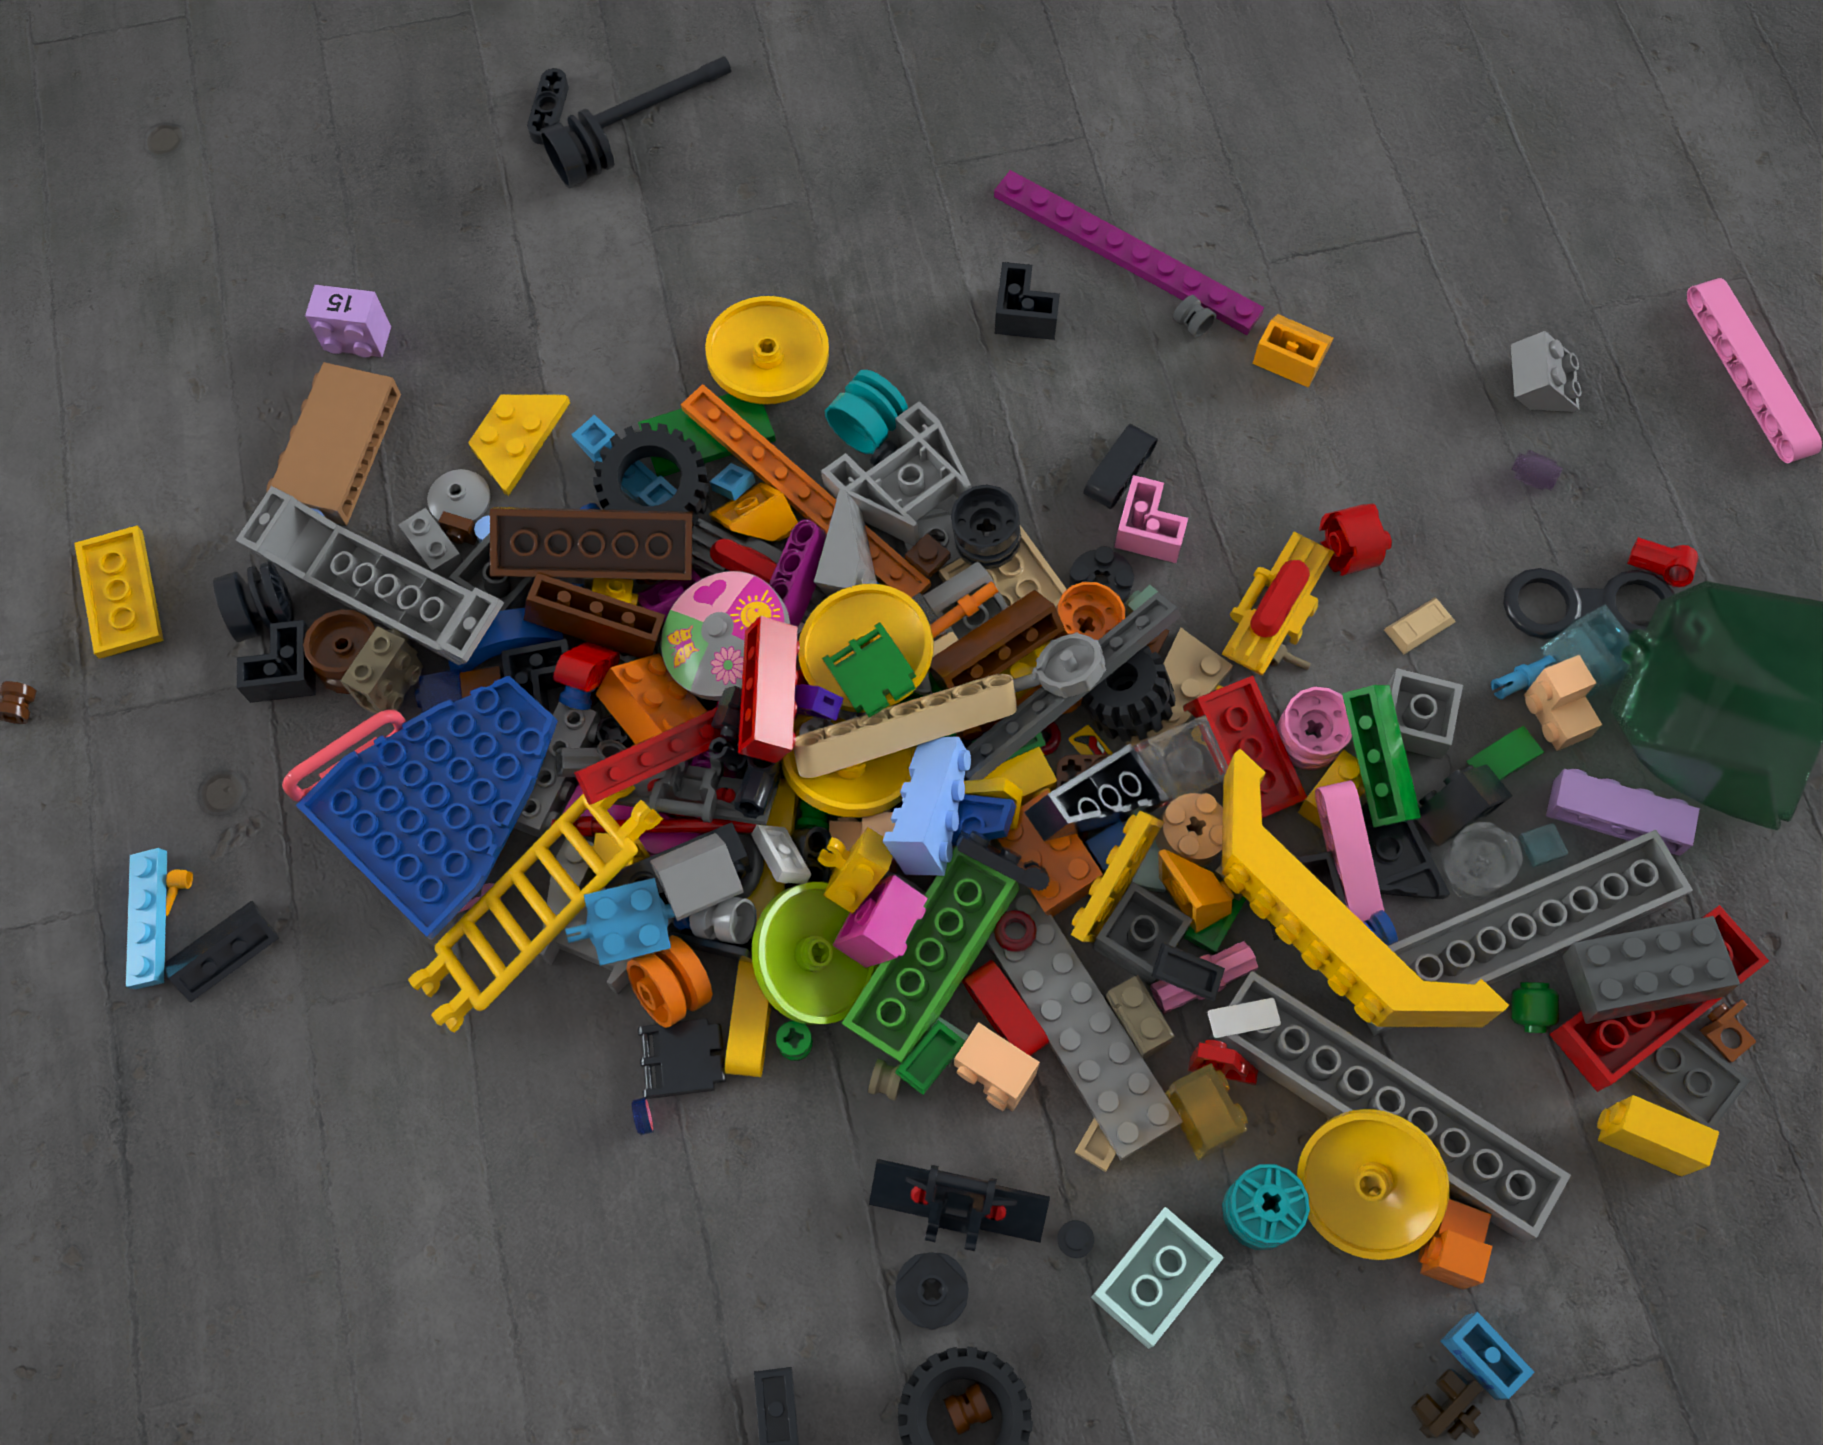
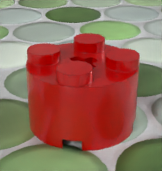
M1373 503L1361 504L1326 513L1320 521L1319 532L1325 530V540L1320 541V544L1334 551L1328 566L1333 572L1340 571L1341 576L1380 566L1384 561L1386 550L1392 547L1391 536L1388 531H1384L1379 519L1378 509Z

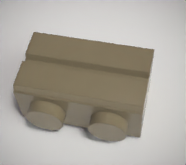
M1139 975L1132 977L1107 992L1106 1002L1143 1060L1171 1044L1175 1036Z

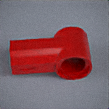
M1638 537L1633 545L1627 564L1663 575L1667 584L1673 587H1685L1693 581L1699 556L1697 551L1690 546L1678 545L1670 548Z

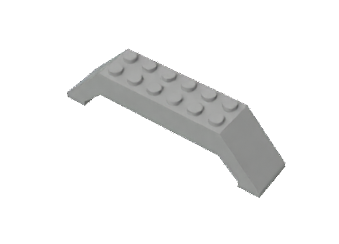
M273 486L270 487L236 539L240 544L271 561L324 595L366 615L368 618L389 629L393 628L400 631L413 642L457 665L464 664L469 660L504 604L500 599L476 587L473 591H470L337 525L293 496Z

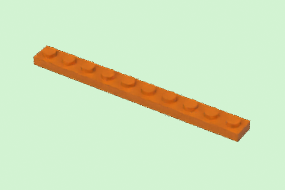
M702 384L681 403L682 411L767 485L782 492L787 502L801 515L813 521L828 533L836 504V499L705 385ZM865 525L876 580L882 585L904 592L914 601H917L931 587V581Z

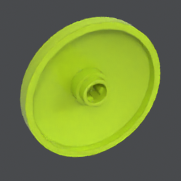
M824 882L799 884L775 896L761 913L752 939L753 969L764 996L776 1010L787 1018L809 1025L829 1024L845 1019L880 965L877 964L865 968L833 946L850 912L823 896L828 883Z

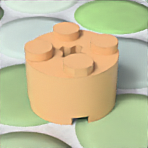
M1207 793L1181 795L1168 805L1159 818L1165 822L1155 839L1159 851L1166 849L1203 868L1210 864L1222 850L1223 807L1212 795Z

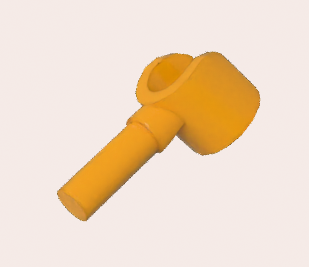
M174 869L167 874L166 916L170 913L178 890L191 887L193 882L192 872Z

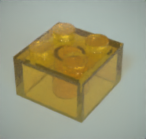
M1212 1063L1174 1081L1165 1093L1183 1121L1180 1127L1198 1161L1236 1142L1247 1131L1245 1124L1248 1123L1242 1107L1238 1103L1233 1104L1227 1093L1230 1090L1227 1079L1220 1070L1215 1071Z

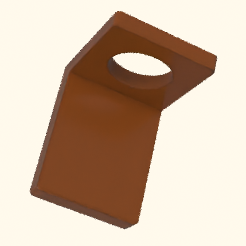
M1743 999L1729 1007L1724 1002L1707 1015L1711 1021L1699 1030L1729 1063L1735 1061L1756 1043V1040L1734 1017L1748 1005ZM1724 1029H1732L1737 1032L1740 1037V1044L1737 1048H1728L1723 1044L1721 1033Z

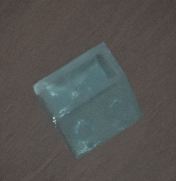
M1606 604L1575 621L1540 649L1544 656L1550 655L1556 660L1551 663V666L1574 656H1581L1596 681L1595 686L1589 691L1586 698L1631 674L1646 658Z

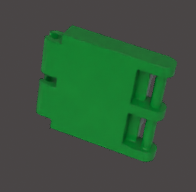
M880 622L874 625L875 629L857 641L853 638L848 642L849 646L829 657L826 655L822 658L856 712L859 713L864 710L869 718L889 706L885 697L889 693L897 701L916 689L912 682V679L916 677L913 669ZM877 635H880V637L875 641L871 642L862 649L860 648V646H862L869 640L873 639ZM854 651V654L834 665V662Z

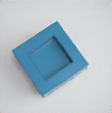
M732 463L710 481L714 492L733 501L737 500L756 483L752 472Z

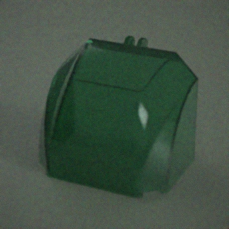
M1704 581L1659 601L1646 631L1641 629L1633 630L1628 637L1631 645L1623 648L1621 652L1622 660L1630 666L1610 707L1613 716L1638 760L1654 777L1676 791L1712 809L1765 828L1779 830L1781 820L1787 822L1792 820L1823 745V601Z

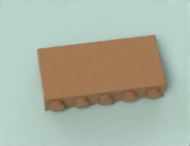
M323 362L319 373H316L313 378L312 390L308 399H305L302 403L299 420L290 431V440L286 450L280 454L274 478H271L267 484V492L273 486L293 496L309 508L320 510L332 522L347 526L401 396L394 379L388 376Z

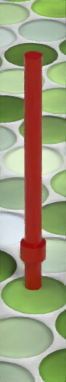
M580 816L573 823L583 837L594 836L595 833H607L594 816ZM552 819L551 826L557 819ZM628 819L614 820L621 827ZM663 819L654 828L645 830L643 833H707L731 822L737 833H752L757 824L713 819L711 823L703 822L702 819Z

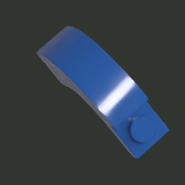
M525 608L499 611L466 663L457 665L448 660L451 675L460 677L461 672L471 671L485 660L502 654L501 651L564 639L563 634L524 621Z

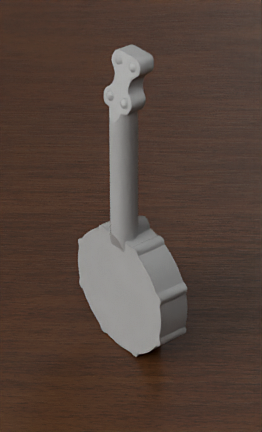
M1078 632L1051 640L1050 644L1044 648L1036 659L1037 666L1033 669L1032 674L1013 679L1014 689L1016 693L1042 685L1044 690H1048L1050 693L1062 696L1063 698L1090 691L1100 680L1103 673L1106 672L1105 658L1098 640Z

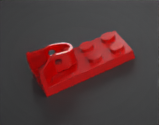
M1253 675L1200 696L1183 706L1184 712L1188 711L1202 723L1224 775L1233 755L1239 749L1247 754L1266 773L1260 784L1262 818L1307 798Z

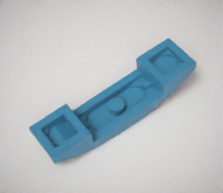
M593 415L572 434V438L595 463L596 461L602 462L599 452L603 446L611 450L610 438L615 433L598 417ZM640 460L633 463L627 469L621 484V489L641 506L660 505L671 499L677 492L661 475L657 477Z

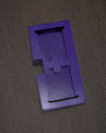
M796 685V715L836 721L844 698L819 686Z

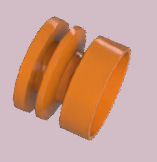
M1081 582L1072 585L1062 594L1056 607L1065 630L1052 639L1055 640L1078 632L1094 640H1099L1125 619V607L1120 597L1110 587L1098 582Z

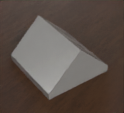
M716 833L650 860L677 921L744 893L727 846Z

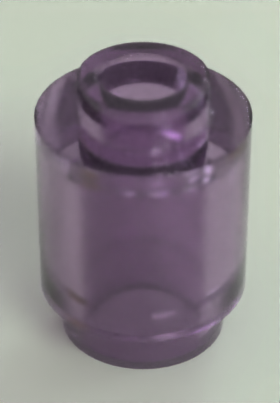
M1528 449L1525 455L1522 453L1518 454L1511 470L1516 472L1515 479L1540 490L1546 488L1551 491L1563 468L1556 465L1557 461Z

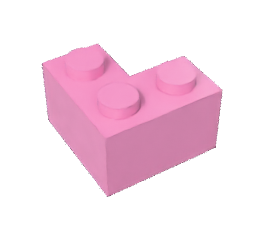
M1133 475L1114 548L1173 563L1177 562L1188 518L1158 511L1164 486L1163 482Z

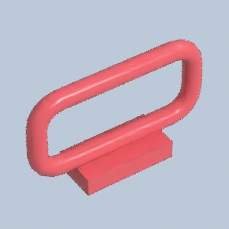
M394 709L384 710L371 716L289 771L282 783L284 792L293 801L299 802L318 783L316 782L308 788L301 789L297 785L300 780L381 726L388 723L394 726V730L386 736L387 738L403 729L402 724L407 721L400 712ZM377 737L356 749L355 752L360 753L373 746V740ZM335 763L334 765H332L331 767H329L328 769H326L325 771H323L322 773H320L319 776L321 777V779H322L337 763Z

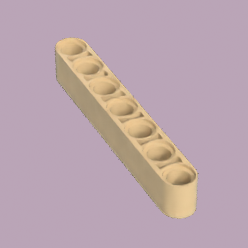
M1008 674L991 675L885 708L870 718L866 714L801 734L796 737V743L793 748L798 774L804 778L822 776L1010 716L1017 711L1013 677Z

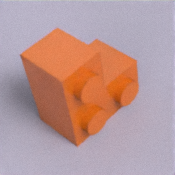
M1449 1199L1439 1228L1429 1239V1242L1427 1241V1243L1421 1246L1418 1256V1262L1423 1263L1420 1274L1462 1290L1482 1284L1493 1247L1484 1243L1492 1214Z

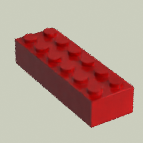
M1720 905L1701 917L1714 916L1740 984L1769 962L1766 956ZM1722 998L1589 1024L1585 1023L1582 1011L1580 1010L1549 1035L1596 1092L1615 1083Z

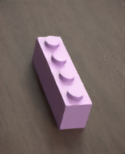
M1563 769L1553 781L1546 816L1628 841L1657 830L1670 853L1681 856L1693 846L1700 808L1690 806L1681 799H1666L1656 796L1647 789L1628 788L1613 779L1594 778L1579 769Z

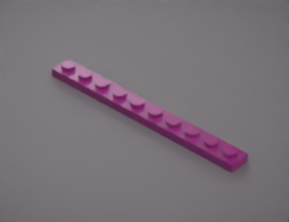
M1009 170L994 189V198L1177 298L1184 300L1190 295H1195L1201 301L1203 308H1209L1216 314V319L1245 335L1249 334L1263 314V306L1012 170Z

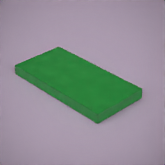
M731 394L718 397L770 443L776 441L763 404L747 402ZM682 408L638 422L641 431V423H650L651 430L657 431L658 423L665 424L669 434H672L675 428L683 432L685 441L690 438L695 443L697 452H701L704 464L733 455L682 411ZM650 457L657 477L680 472L679 468L671 461L661 457Z

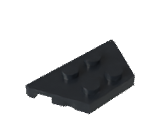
M1366 802L1361 809L1380 894L1431 899L1447 898L1450 892L1413 820L1373 827L1368 802Z

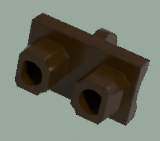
M1447 1369L1435 1382L1449 1397L1440 1407L1426 1393L1411 1406L1412 1411L1423 1424L1419 1430L1427 1438L1431 1436L1437 1438L1454 1422L1455 1424L1447 1431V1434L1456 1441L1463 1432L1469 1437L1475 1438L1480 1431L1474 1424V1421L1481 1412L1474 1405L1465 1413L1462 1411L1484 1388L1476 1380L1467 1381L1454 1369Z

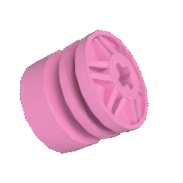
M1312 687L1300 691L1290 700L1276 725L1292 764L1300 769L1317 770L1329 766L1336 760L1352 738L1343 696L1329 688ZM1306 731H1308L1309 733L1315 731L1317 733V736L1313 734L1308 736L1306 734Z

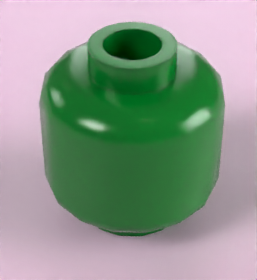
M1520 982V987L1513 989L1511 992L1512 1021L1516 1024L1524 1025V1032L1547 1033V1026H1553L1559 1022L1558 992L1550 988V983Z

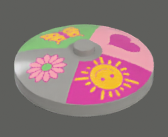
M720 572L699 580L677 599L665 620L661 638V650L668 672L688 692L707 700L720 701L725 688L732 686L742 688L745 630L760 616L790 624L789 615L783 600L764 580L745 572Z

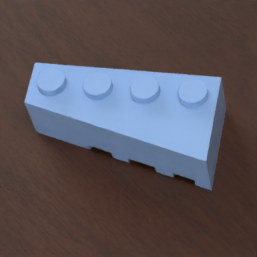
M941 737L919 744L916 747L909 767L911 782H904L900 791L903 801L902 807L894 808L891 816L892 823L896 824L893 832H886L883 838V843L905 875L945 876L947 862L952 860L953 847L951 841L953 831H957L959 826L957 811L959 801H962L965 796V785L963 782L965 771H968L971 765L970 752L966 750L959 737Z

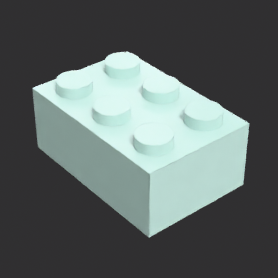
M1164 1207L1091 1298L1149 1349L1156 1344L1224 1257L1168 1208Z

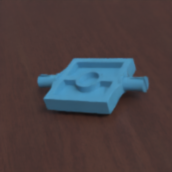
M655 878L584 894L588 912L586 924L565 928L566 935L581 932V934L567 937L568 944L590 938L596 947L601 966L671 948L667 927L668 919L675 917L670 904L665 905L660 898Z

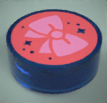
M643 1097L633 1100L631 1103L638 1134L653 1133V1121L647 1098Z

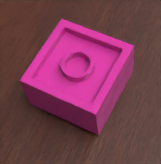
M895 875L880 880L853 914L849 913L833 946L865 968L895 959L898 956H903L908 947L905 943L916 920L922 919L926 912V908L923 906L927 897Z

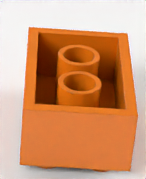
M660 653L611 667L596 692V696L635 744L707 712L693 694L672 678Z
M1047 789L1021 806L1017 828L1009 830L1007 837L997 839L1002 847L1009 848L1022 857L1020 859L1021 862L1025 863L1033 860L1039 866L1045 867L1047 876H1049V886L1043 889V891L1034 890L1033 887L1029 889L1046 915L1054 917L1088 895L1095 879L1098 876L1103 877V873L1077 834L1044 841L1024 812L1050 793Z

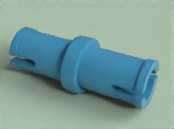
M1547 655L1529 665L1521 664L1516 666L1513 672L1491 681L1492 690L1505 686V688L1495 692L1494 695L1498 699H1504L1506 696L1519 690H1528L1543 669L1556 660L1552 656Z

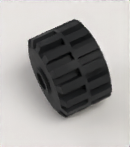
M1144 646L1083 696L1100 732L1104 730L1106 737L1113 740L1119 735L1122 742H1131L1132 736H1138L1139 740L1148 738L1147 732L1154 730L1156 733L1163 728L1161 721H1169L1173 715L1171 707L1175 706L1176 701L1173 693L1174 689L1161 657L1157 652L1152 653L1148 646Z

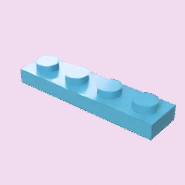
M160 848L130 855L126 987L135 990L164 983L167 851Z

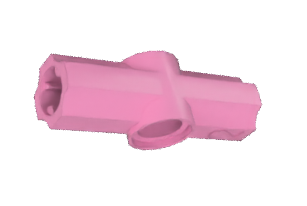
M1245 941L1237 943L1213 956L1207 954L1199 957L1225 968L1218 992L1224 989L1226 984L1258 969L1256 957ZM1162 980L1150 986L1153 997L1163 1013L1181 1007L1196 998L1199 1000L1205 999Z

